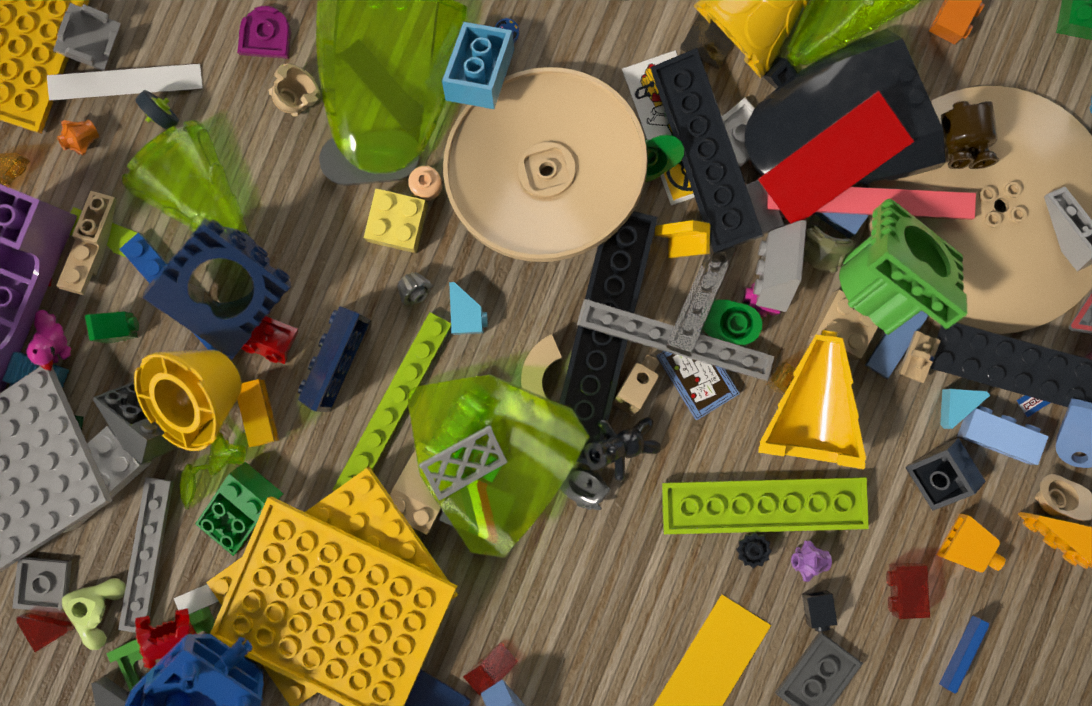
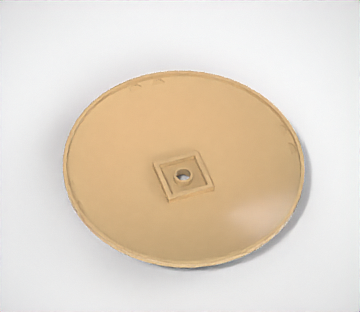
M979 86L950 92L931 101L940 123L941 115L953 109L954 103L968 101L970 105L986 101L993 102L998 139L989 148V151L996 153L999 162L983 169H969V166L963 169H950L948 167L949 158L945 148L946 162L941 168L891 181L887 179L873 181L868 184V188L976 193L975 219L973 220L915 217L963 255L962 273L964 274V279L962 282L964 283L963 292L967 294L968 314L957 321V323L997 334L1016 333L1036 328L1066 313L1092 288V265L1076 271L1062 253L1044 199L1046 194L1066 187L1092 220V135L1074 116L1062 107L1032 92L1003 86ZM997 199L1005 203L1006 208L1003 213L996 211L994 207ZM868 215L866 218L869 237L872 236V220L874 219L872 215Z

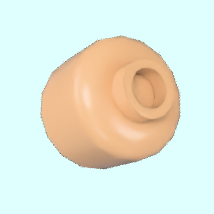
M420 166L411 172L408 184L416 198L430 201L440 194L442 180L434 168Z

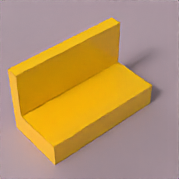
M691 220L655 226V236L668 238V258L710 254V223Z

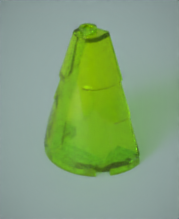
M810 0L809 5L804 7L788 44L787 51L789 54L787 58L796 66L799 64L803 66L809 65L846 47L848 42L877 29L879 25L913 9L921 0Z
M186 121L183 123L185 127L177 129L173 126L148 142L128 163L127 167L130 171L128 174L122 175V184L130 194L159 209L164 215L188 226L190 231H195L205 218L209 221L213 219L223 227L234 228L250 236L237 197L232 194L224 167L220 164L210 134L200 121Z

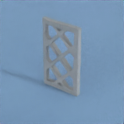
M489 425L420 463L419 467L424 471L440 501L506 464L507 461L492 432V427ZM488 434L489 440L486 446L474 444L476 439ZM467 447L462 459L450 457L458 449ZM472 449L484 451L479 463L468 461ZM489 453L498 455V460L485 465ZM439 460L442 461L438 473L429 471L428 466ZM448 462L460 465L456 476L444 474ZM465 466L477 468L475 473L466 478H461ZM441 479L453 482L452 486L441 492L438 488Z

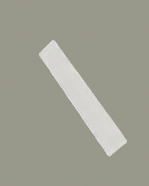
M200 64L47 75L49 100L138 94L143 90L163 92L202 89Z

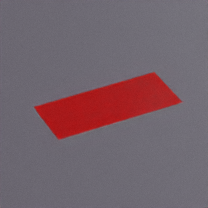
M878 91L758 180L789 223L792 224L808 218L914 141Z

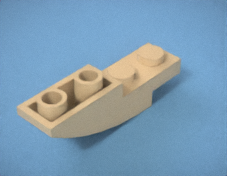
M90 191L72 235L75 239L56 285L60 289L84 295L92 275H97L111 231L116 203L115 197Z

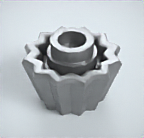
M417 272L406 274L398 281L399 284L397 285L401 302L405 306L417 304L425 300L433 287L429 280Z

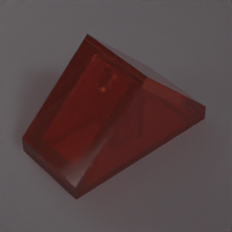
M29 612L17 616L16 620L34 652L48 647L76 629L69 621Z
M500 642L463 675V678L481 696L482 692L502 680L518 660Z

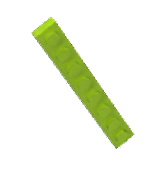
M429 312L332 489L333 491L367 467H370L373 471L451 328V323Z

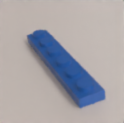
M137 233L120 248V251L149 283L168 264L141 233ZM194 334L207 349L217 350L215 347H213L212 345L201 339L199 336Z

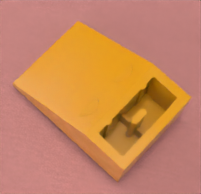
M1024 512L1018 513L1024 519V526L1035 533L1038 531L1044 536L1042 540L1051 548L1060 549L1064 553L1062 557L1074 566L1079 564L1085 569H1088V567L1092 568V527Z

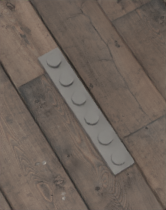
M145 477L118 630L136 633L135 618L150 617L173 481Z

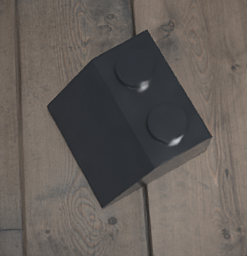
M959 438L936 447L905 467L932 511L975 495L986 482Z

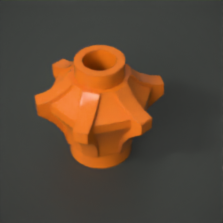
M89 119L80 122L61 121V135L57 136L64 150L70 149L82 156L87 153L89 145L99 138L95 126Z

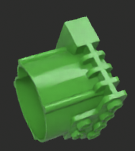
M885 200L873 210L872 236L847 255L843 260L844 265L840 268V284L848 299V305L860 314L869 316L872 322L884 330L887 335L898 329L920 311H924L948 329L968 314L967 294L963 292L964 283L962 282L964 279V274L962 273L963 255L894 200Z

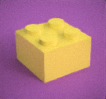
M375 189L364 239L370 243L417 253L428 208L427 202L423 199Z

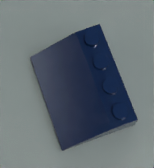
M339 306L338 311H333L329 319L330 329L327 334L324 333L319 341L318 347L321 349L318 356H314L309 363V376L307 380L303 379L298 388V393L300 394L298 400L316 412H331L369 327L370 319Z

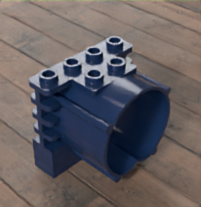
M204 218L189 239L181 246L180 250L171 258L170 262L161 269L147 286L143 299L230 359H233L250 339L253 330L261 324L263 318L271 312V309L281 300L284 293L288 292L291 288V282L286 272L280 268L275 270L270 266L269 258L267 257L268 253L258 246L247 234L234 228L223 227L213 219L209 221ZM223 258L242 265L252 277L254 289L239 300L223 303L210 298L205 288L195 287L190 284L189 279L193 271L200 264L211 259Z

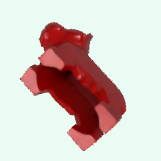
M188 608L175 610L174 621L164 622L162 625H157L156 628L149 625V616L135 618L136 638L145 668L151 670L156 665V660L162 659L187 634H197L189 620Z

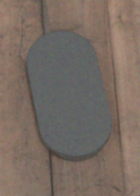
M399 130L338 135L324 144L319 156L320 167L324 175L332 182L342 186L401 181L410 176L420 161V151L415 140L409 134Z

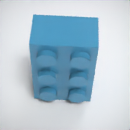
M463 22L442 80L446 101L495 109L514 53L512 30Z

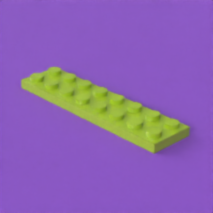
M867 478L662 483L663 534L869 529Z

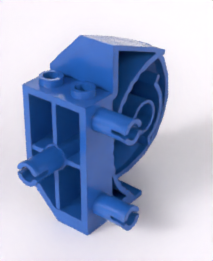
M187 634L132 688L126 699L125 706H261L263 701L264 670L244 657L252 650V645L248 640L245 641L243 637H240L232 647H229L211 634Z

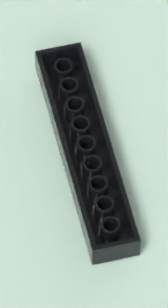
M633 211L622 227L597 247L585 300L635 313L658 217ZM578 325L547 455L588 464L584 453V446L588 443L604 439L605 435L599 428L598 421L600 419L609 420L628 340Z

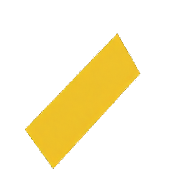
M721 594L653 706H723L771 625Z

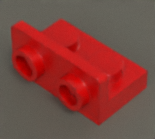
M265 316L261 324L253 330L252 336L242 349L251 354L257 353L262 355L270 362L285 364L287 362V353L298 335V329Z

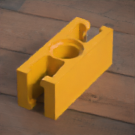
M256 379L241 383V392L237 400L249 447L279 441L265 380Z

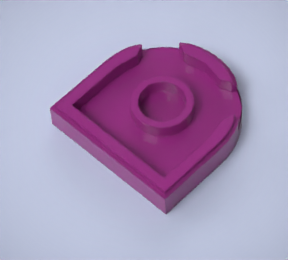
M258 6L254 8L241 21L237 53L244 56L289 59L291 28L286 17L279 10L271 6Z

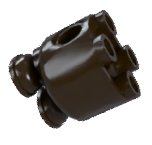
M960 101L953 104V109L941 115L944 146L947 150L949 158L948 167L950 169H963L969 166V169H983L999 162L996 153L989 151V148L998 139L993 102L986 101L969 105L968 101Z

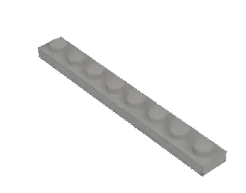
M587 299L583 301L577 325L764 381L769 379L774 360L772 355Z

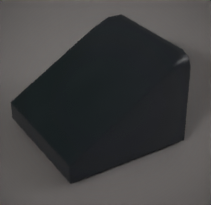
M777 57L763 77L777 89L797 74V71L787 58Z

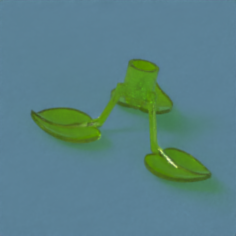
M219 432L214 442L210 444L208 464L193 468L191 464H186L181 473L179 483L180 497L185 509H189L196 492V473L200 470L208 469L209 474L215 476L226 464L241 465L246 457L244 445L229 444V440H225L222 432Z

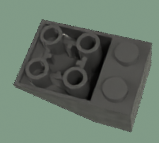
M134 382L94 397L95 404L123 449L141 464L178 448V446L162 436L165 432L156 422L152 424L149 422L139 404Z

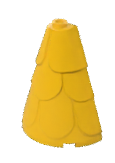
M699 0L694 4V8L709 24L714 21L745 55L744 61L761 79L771 68L785 39L789 37L802 8L807 6L809 0Z
M822 330L821 335H815L794 371L795 377L779 402L778 409L760 440L759 453L777 456L789 455L833 462L840 466L865 469L866 455L858 423L859 415L851 387L853 379L843 338L837 337L838 332Z

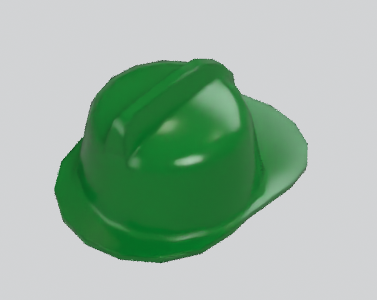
M659 135L645 140L647 150V175L645 182L658 178L681 162L684 156V146L678 138L671 135Z
M718 299L710 302L701 314L703 330L710 337L725 342L746 345L756 340L762 331L760 314L755 308L746 304Z

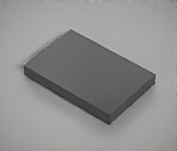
M818 632L778 687L775 694L791 706H833L863 663L825 634Z

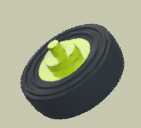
M143 90L136 97L135 101L146 114L147 118L145 120L148 123L152 120L168 131L178 124L179 119L167 105L169 103L167 98L162 100L147 90Z

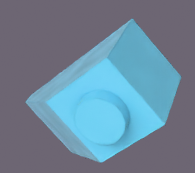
M449 282L452 334L484 333L483 327H488L487 312H483L482 307L455 282Z

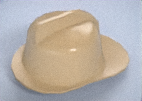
M1048 474L1042 479L1040 491L1035 495V499L1039 501L1040 506L1047 514L1052 516L1065 515L1079 521L1092 519V493L1087 488L1056 474Z

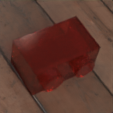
M922 563L889 564V571L886 572V581L891 590V597H888V609L892 612V615L898 619L930 618L927 565Z

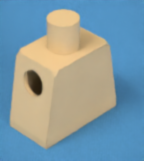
M646 355L641 364L636 363L614 397L612 404L631 416L635 415L641 409L659 377L654 372L659 365V361L650 355Z

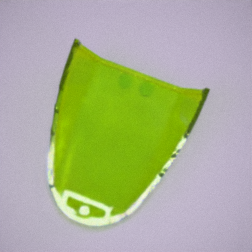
M317 0L316 48L321 92L333 140L349 163L366 172L387 174L406 168L409 162L422 154L435 131L440 114L446 105L442 80L463 22H467V6L455 0Z

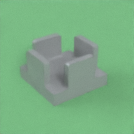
M70 3L58 31L53 52L104 71L121 23L109 19L108 14L83 4L80 7Z

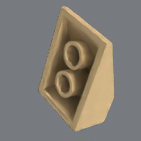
M419 442L393 487L390 497L410 526L428 535L448 496L439 501L424 471L419 467L420 463L435 456L440 451ZM439 460L428 466L429 471L438 473L442 461ZM448 462L444 474L456 476L460 465ZM441 479L438 487L440 492L452 486L453 482Z

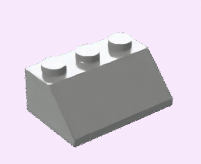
M801 220L771 230L766 240H761L758 255L762 257L761 260L759 259L756 267V274L759 275V279H756L753 294L757 295V306L787 312L801 282L806 221Z

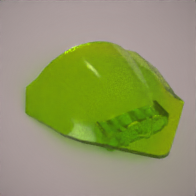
M493 375L468 377L414 387L408 394L413 438L421 478L471 553L505 558L556 495L577 462L589 439L588 434L571 408ZM490 425L507 463L439 501L419 464ZM488 434L476 439L474 444L486 446L489 440ZM467 447L458 449L450 457L462 459ZM472 449L468 461L479 463L484 451ZM489 453L485 465L498 460V455ZM439 460L428 466L429 471L438 473L442 461ZM448 462L444 474L456 476L460 465ZM465 466L461 478H466L475 473L477 468ZM441 479L438 487L440 492L452 486L453 482Z

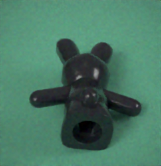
M650 417L643 418L633 428L622 430L617 435L606 419H600L598 426L607 439L588 443L584 446V453L589 467L592 470H599L615 462V478L618 481H623L625 479V458H633L641 453L657 454L661 451V444L655 440L644 441L643 435L652 429L653 420Z

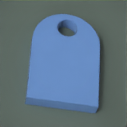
M1071 398L1056 437V452L1064 462L1075 467H1092V403ZM1083 452L1086 455L1079 457L1075 456L1074 453Z

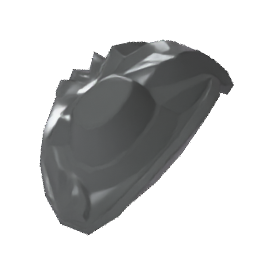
M570 468L562 474L559 481L561 491L568 498L575 501L578 507L588 510H601L602 507H600L599 503L605 497H608L610 493V488L607 487L602 476L584 468Z

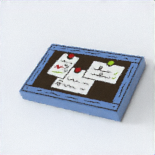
M700 329L696 331V333L702 334ZM666 351L656 356L695 420L700 419L739 395L738 390L723 368Z

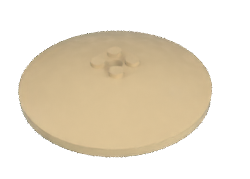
M555 67L534 68L506 76L495 109L467 105L451 129L443 161V177L446 192L457 217L464 227L477 240L490 249L511 258L531 262H550L572 258L588 252L608 240L622 227L634 211L641 197L647 175V150L644 134L634 111L626 100L609 85L591 75L572 69ZM545 166H551L554 168V171L549 176H543L540 174L541 169Z

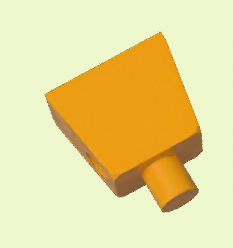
M959 514L936 554L941 558L983 573L987 566L999 571L1006 561L1005 557L996 553L1000 541L976 520L965 514Z

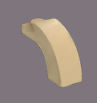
M552 334L538 342L530 351L524 362L521 374V387L525 401L533 398L536 399L537 402L532 405L538 418L543 416L544 420H548L554 417L542 388L543 376L546 369L552 363L562 359Z

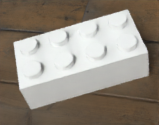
M106 426L87 443L111 498L152 463L149 460L141 464L127 453L110 426ZM93 514L89 515L88 517H86V518L83 519L82 521H80V522H78L77 524H75L74 526L70 527L69 529H67V530L64 531L63 533L68 532V531H71V530H74V529H77V528L80 527L86 520H88Z

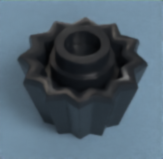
M755 532L751 535L745 534L744 539L739 540V547L736 549L739 553L738 559L743 561L744 566L750 565L753 569L757 566L763 567L764 562L770 560L769 554L772 552L769 548L770 542L765 540L764 535L758 536Z

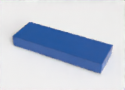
M972 615L939 683L941 686L955 694L957 693L990 626L989 623Z

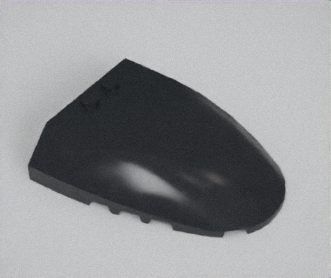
M884 29L858 39L813 62L763 99L753 110L744 133L745 149L755 169L762 175L766 174L878 91L914 142L857 183L865 185L878 180L887 179L891 181L941 168L946 162L943 128L903 38L888 29Z

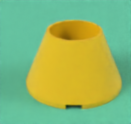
M214 349L156 352L143 358L140 367L135 370L134 385L139 404L151 424L156 422L165 432L162 436L182 449L198 451L212 444L241 392V378L232 361L223 353Z

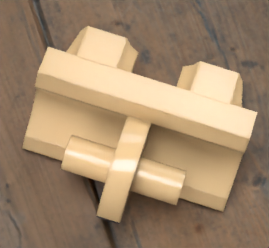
M915 331L898 374L924 383L941 340Z

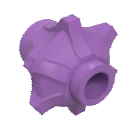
M804 541L803 547H796V553L791 557L793 568L802 574L803 581L809 582L815 575L823 571H829L832 565L830 553L816 548L811 541Z

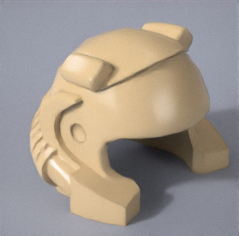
M288 63L281 64L274 73L277 79L269 89V95L272 96V100L279 110L291 113L292 116H298L301 111L307 109L308 106H314L320 100V90L314 78L306 70L304 71Z

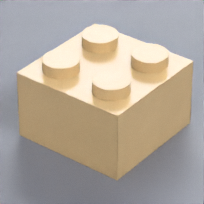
M837 290L831 294L809 337L814 339L816 334L821 335L822 330L838 332L837 337L843 338L847 357L857 360L863 357L878 326L872 322L869 316H864L854 308H851L848 305V299L844 292Z

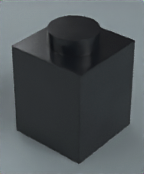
M825 590L802 594L806 624L810 628H815V631L821 632L830 630V626L838 625L832 593Z

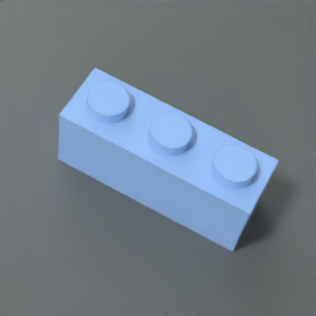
M978 406L977 409L975 408L963 419L957 437L1026 464H1039L1049 437L1041 434L1040 428L1025 424V427L1016 424V419L1006 415H1001V418L992 415L993 410L983 406Z

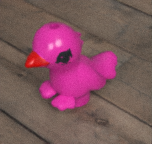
M39 310L35 313L34 327L37 332L34 334L33 340L28 344L26 353L32 363L51 372L53 363H58L57 355L59 354L63 360L67 359V357L71 356V347L67 346V338L64 336L62 326L56 323V316L49 314L47 311Z

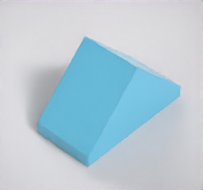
M942 389L940 425L943 429H953L987 399L990 394L987 391Z

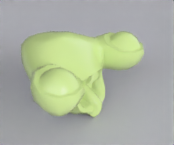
M111 578L99 585L75 590L62 598V607L67 617L79 633L83 644L90 650H99L105 645L107 639L104 631L96 627L102 621L106 608L105 599L118 600L123 598L126 585L118 578Z

